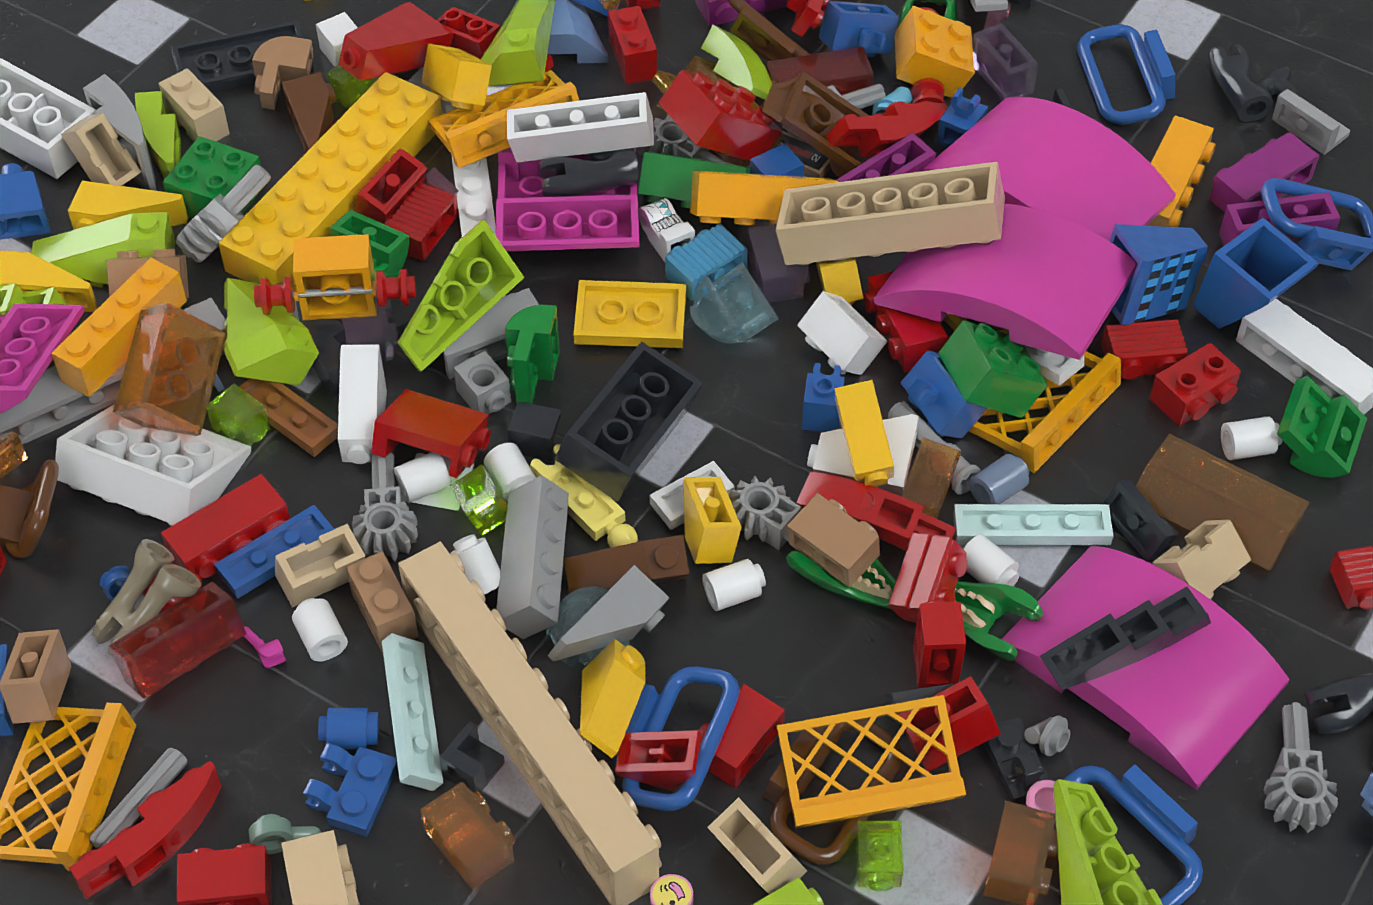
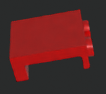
M406 389L375 420L371 454L386 458L401 442L449 457V476L458 478L466 467L470 468L479 452L485 451L489 445L491 430L487 429L489 414Z

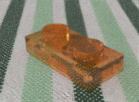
M923 438L902 497L923 505L922 512L937 519L962 451Z

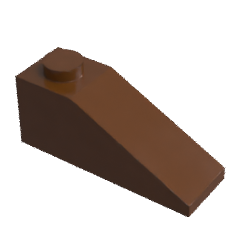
M321 72L282 82L286 107L305 153L332 127L334 119L332 104L337 103L336 95L332 84H325Z
M683 535L644 540L564 558L570 598L608 592L634 565L655 585L685 581L689 575Z

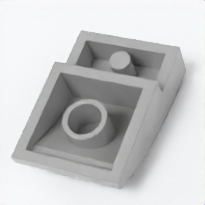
M104 74L83 88L87 103L90 107L96 109L94 114L104 113L117 133L119 143L123 149L128 150L139 167L141 173L132 179L144 189L156 191V179L139 116L127 95L113 80Z

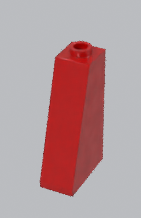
M407 2L345 34L338 65L360 81L380 77L384 72L394 74L424 67L428 43L451 47L454 32L411 2Z

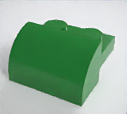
M349 210L330 227V237L369 234L375 277L378 270H383L386 277H397L407 257L409 235L353 210Z
M534 305L524 308L513 315L505 327L510 390L515 391L516 405L518 401L532 404L538 379L553 381L560 354L557 306Z
M1309 376L1297 379L1277 435L1293 450L1290 463L1305 473L1318 477H1340L1350 472L1367 417L1344 395L1331 399Z

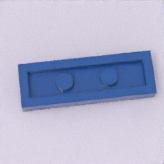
M312 505L215 563L216 572L238 599L275 576L276 555L305 543V545L317 541L319 536L334 530V527L317 507Z

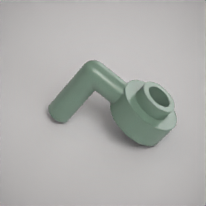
M276 814L261 816L248 830L250 844L257 846L265 845L268 855L282 852V842L321 833L320 829L315 826L292 827L288 819Z

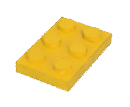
M579 280L573 334L574 344L637 347L642 341L649 347L683 348L686 284Z

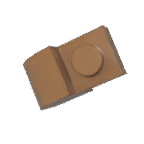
M281 36L266 41L257 49L252 62L254 74L257 77L255 94L260 95L262 108L275 110L281 81L310 74L314 58L312 40Z

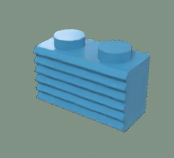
M717 224L716 227H712L710 230L705 229L701 231L693 241L690 240L683 247H674L665 257L666 278L671 283L686 284V297H688L690 302L694 301L746 269L748 249L721 224Z

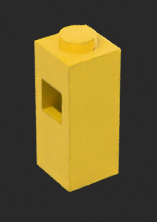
M869 380L835 388V402L855 481L865 483V486L871 485L874 487L886 484L888 479L894 478V463L873 381Z

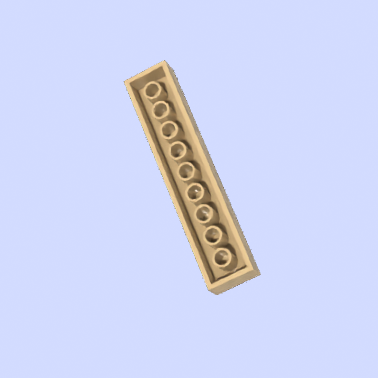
M440 541L399 562L403 591L414 610L417 624L611 905H628L650 892L653 883L659 879V868L662 867L659 858L661 841L651 825L647 824L644 826L636 816L638 810L631 796L627 792H619L614 785L615 778L608 764L604 760L598 762L591 752L592 745L590 741L580 735V728L575 730L569 722L570 715L565 704L560 698H552L547 691L548 684L542 672L537 667L532 669L527 663V655L522 644L517 638L512 640L505 632V623L496 609L489 610L484 603L485 596L479 584L475 580L469 582L464 575L465 568L459 556L455 552L449 554Z

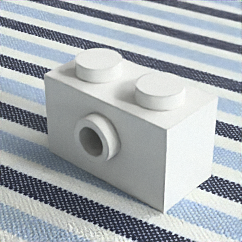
M824 291L797 325L807 335L805 337L806 342L816 350L823 351L829 357L828 363L832 368L835 365H840L841 374L850 372L862 375L887 343V340L842 296Z

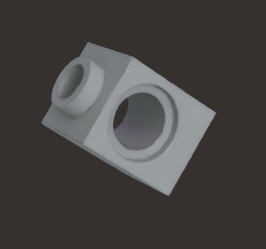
M486 351L454 367L456 390L473 410L490 414L501 410L511 402L509 378Z

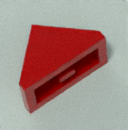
M698 730L625 733L618 751L615 773L618 776L675 791L696 772L701 733Z

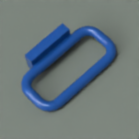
M1123 24L1091 30L1079 39L1077 52L1099 112L1105 120L1117 125H1127L1149 120L1163 111L1166 104L1165 100L1175 98L1176 75L1157 29L1144 32V41L1136 29ZM1119 37L1129 41L1152 99V103L1146 107L1122 112L1113 109L1090 50V46L1093 43Z
M1271 178L1264 182L1261 194L1271 222L1283 233L1300 238L1301 240L1296 245L1317 261L1318 264L1352 271L1373 252V214L1370 208L1359 198L1281 178ZM1276 192L1291 196L1329 192L1335 206L1347 208L1358 216L1366 237L1293 222L1283 213Z
M699 666L686 667L670 676L661 694L657 693L654 686L644 685L626 733L662 732L679 691L689 683L717 685L723 688V694L700 745L695 774L685 781L680 790L672 794L643 790L639 787V781L624 777L622 782L623 791L631 796L635 805L660 811H675L684 808L694 800L700 791L738 701L739 685L729 672ZM618 753L612 758L615 764Z
M1090 765L1074 770L1063 779L1083 784L1094 782L1102 786L1184 864L1186 869L1185 876L1167 894L1160 898L1163 905H1181L1196 891L1202 882L1203 867L1201 859L1188 844L1195 839L1198 822L1141 769L1133 765L1123 774L1122 781H1120L1103 767ZM1056 824L1050 825L1052 829L1057 833Z

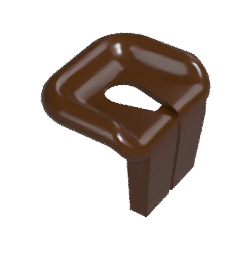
M46 460L42 464L35 481L22 489L0 485V546L5 547L8 553L15 558L31 556L44 532L59 472V466L55 460Z

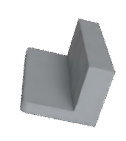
M1289 89L1279 94L1272 120L1325 155L1349 136L1350 130Z

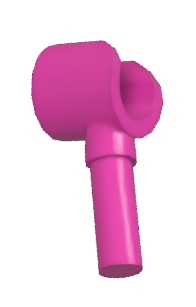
M245 626L241 629L240 634L257 650L265 668H271L286 661L282 653L283 648L278 639L265 644L249 627Z

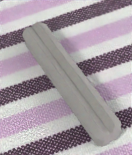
M168 748L90 837V842L95 848L99 849L113 840L124 828L134 826L141 818L137 806L144 803L152 793L166 789L187 765L188 760L179 750Z

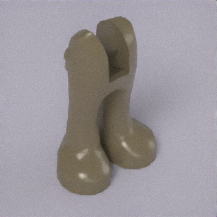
M144 539L137 547L133 569L119 593L104 613L101 614L100 618L96 620V626L92 632V636L99 644L109 641L118 633L108 647V654L117 660L125 659L140 644L156 616L173 597H191L201 587L200 580L192 572L181 566L171 564L174 561L172 553L163 545L153 540ZM156 576L154 583L148 590L147 594L141 601L138 608L135 610V604L138 598Z

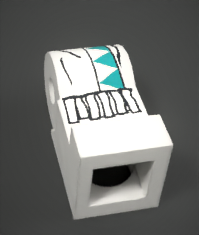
M664 198L638 209L641 226L664 262L665 257L671 251V244L679 242L683 247L685 243L688 244L690 240L693 241L695 239V230L689 222L683 223L668 199Z

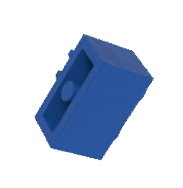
M827 1L819 39L829 47V51L839 55H847L848 51L858 52L868 57H876L877 53L890 54L899 16L886 5Z
M927 351L901 382L909 394V401L922 411L928 419L927 424L941 437L949 436L962 439L988 409L965 402L941 357L936 352Z

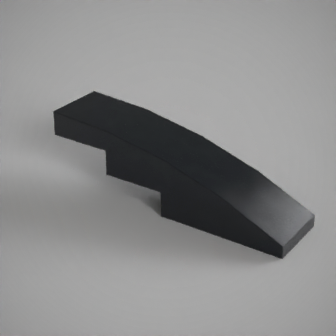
M1186 586L1153 606L1150 600H1147L1116 620L1110 613L1040 655V658L1061 690L1099 678L1149 657L1211 624V620L1207 612Z

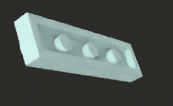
M1105 504L954 505L955 541L959 545H967L971 539L979 534H983L995 545H1111L1113 539L1109 505Z
M391 633L382 641L400 783L434 791L443 784L424 643Z

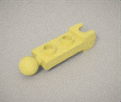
M560 444L554 446L555 454H557L561 446ZM539 459L531 461L530 468L536 478L543 475L569 493L567 513L595 541L605 534L608 535L607 541L610 548L638 541L635 529L628 524H622L626 521L625 511L611 497L556 460L554 465H545Z

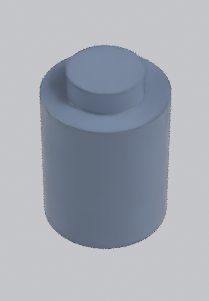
M1005 454L970 478L969 487L971 493L979 504H1002L1029 484V469L1021 458Z

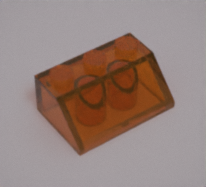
M168 302L142 309L139 314L113 413L142 427L192 436L201 435L227 333Z

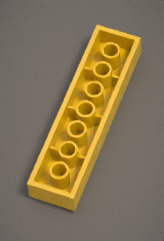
M384 72L218 243L225 272L244 281L259 284L262 277H267L271 284H282L285 276H292L295 285L293 275L294 239L330 237V227L349 210H354L357 194L385 163L390 161L399 148L404 149L415 157L435 135L428 120L443 114L441 96Z

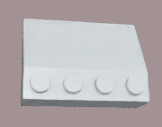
M122 399L57 438L55 458L59 466L57 480L68 484L73 489L87 491L102 497L107 502L121 504L134 509L138 514L150 515L173 526L221 496L250 455L251 446Z

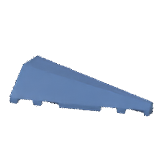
M555 0L547 54H577V63H608V53L585 7L572 0Z

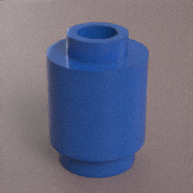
M328 708L327 716H319V741H326V744H333L342 749H358L359 746L367 748V745H378V712H368V708Z

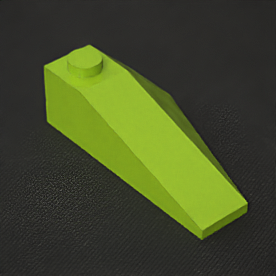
M555 0L517 1L481 58L482 61L492 65L488 86L544 80Z
M168 212L131 213L33 241L31 254L81 279L90 281L92 286L103 288L105 284L108 285L106 260L117 258V251L139 250V257L153 256V250L174 249L175 238Z
M481 220L455 243L397 342L418 371L422 372L524 279V276L485 220Z
M227 278L224 283V308L227 310V319L224 322V330L227 331L224 352L234 375L237 377L300 385L319 355L308 328L293 314L288 313L284 306H274L271 313L265 315L263 314L262 307L256 308L254 285H260L259 283Z
M1058 779L1053 786L1061 905H1163L1155 889L1147 891L1135 871L1140 867V864L1134 854L1126 855L1114 836L1118 828L1093 786Z

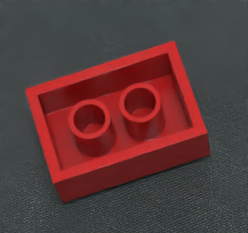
M681 70L658 102L695 145L748 161L769 151L783 132L773 122V118L761 111L762 106H758L754 101L756 96L749 89L741 85L735 88L723 79L714 81L699 71L693 74Z

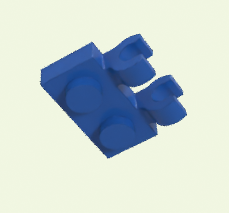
M326 744L320 756V760L324 761L322 770L345 778L338 792L321 781L310 779L303 792V795L308 797L305 806L314 810L328 812L326 817L328 825L367 837L397 772V758L360 746L355 756H352L339 746Z

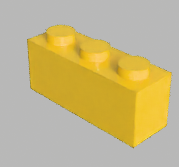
M428 43L421 83L431 88L432 93L441 96L442 100L452 102L454 107L472 109L473 104L484 106L492 65L461 49Z

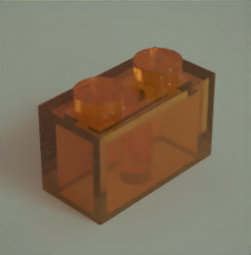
M460 782L420 809L424 830L472 890L514 862L512 844L515 842L512 832L503 821L498 823L494 821L489 815L490 808L484 797L478 791L471 793L463 782Z
M1009 801L1005 802L983 895L1019 905H1035L1038 893L1047 895L1053 869L1045 868L1047 855L1055 857L1058 848L1057 831L1053 830L1056 818L1055 813Z

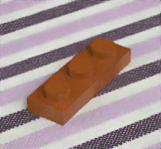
M249 378L234 391L238 402L313 457L338 438V424L282 383Z

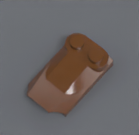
M804 71L791 80L772 84L761 111L828 157L831 168L836 176L840 178L872 158H862L858 146L830 147L826 136L843 116L855 114L857 117L869 116Z

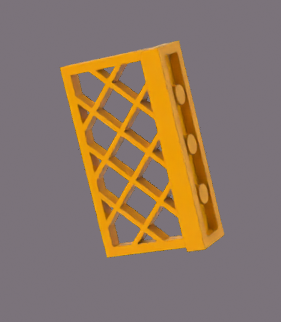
M552 70L544 73L543 81L518 83L486 96L484 106L473 104L472 109L456 108L428 121L432 131L451 152L455 165L461 168L510 147L507 140V110L579 101L576 87L571 82L565 84Z
M1085 351L1084 365L1093 368L1090 372L1074 374L1060 386L1043 376L1048 385L1044 389L1046 397L1037 398L1029 410L1049 407L1050 413L1047 416L1030 418L1027 411L1022 420L1003 422V412L988 408L982 416L996 414L998 423L982 424L977 421L969 432L1022 458L1029 471L1035 473L1121 385V358L1108 353L1101 359ZM1071 387V391L1068 394L1051 395L1050 388ZM1027 430L1028 435L1020 443L1006 435V432Z
M944 695L777 725L795 828L963 798L966 795L963 778L960 776ZM936 706L940 724L931 737L910 724L919 709ZM912 711L906 720L896 714ZM888 715L902 725L889 745L868 731L877 717ZM870 718L864 728L855 722ZM847 723L860 732V735L848 752H845L826 739L836 724ZM828 726L823 735L813 730L814 728ZM906 728L927 742L915 762L893 748ZM805 730L819 740L806 760L790 750L787 733ZM940 731L942 732L944 746L935 741ZM864 736L885 749L873 770L851 756ZM822 744H825L844 757L831 778L810 764ZM931 745L946 755L949 773L932 775L918 765ZM889 753L911 767L900 782L890 783L876 773ZM792 758L802 765L796 775ZM847 761H850L869 774L860 789L849 791L834 781ZM807 768L827 783L818 797L800 800L797 781ZM914 770L924 776L908 780ZM872 778L883 784L867 787ZM831 785L840 791V793L825 795Z
M106 703L104 710L58 707L54 720H62L65 726L45 739L41 733L46 721L30 723L0 800V839L4 833L16 825L23 836L8 846H0V859L63 864L67 871H70V866L75 864L83 854L92 850L93 844L90 842V837L101 825L136 728V723L122 703ZM90 722L99 723L96 732L81 742L76 731ZM71 735L77 745L55 758L50 748ZM46 752L51 762L30 775L27 771L30 762ZM83 754L86 759L82 769L67 777L62 768ZM57 771L63 781L42 795L36 785ZM32 789L37 799L16 812L13 808L16 798ZM70 791L72 797L69 805L54 815L48 804ZM43 808L49 819L27 832L22 821ZM55 828L58 835L52 850L37 849L34 842Z

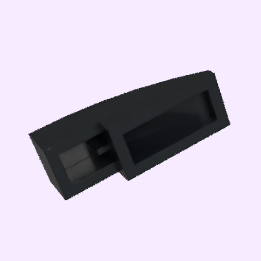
M296 301L299 321L308 328L319 352L312 367L321 382L335 396L339 393L341 345H347L344 328L334 319L303 320L300 303Z

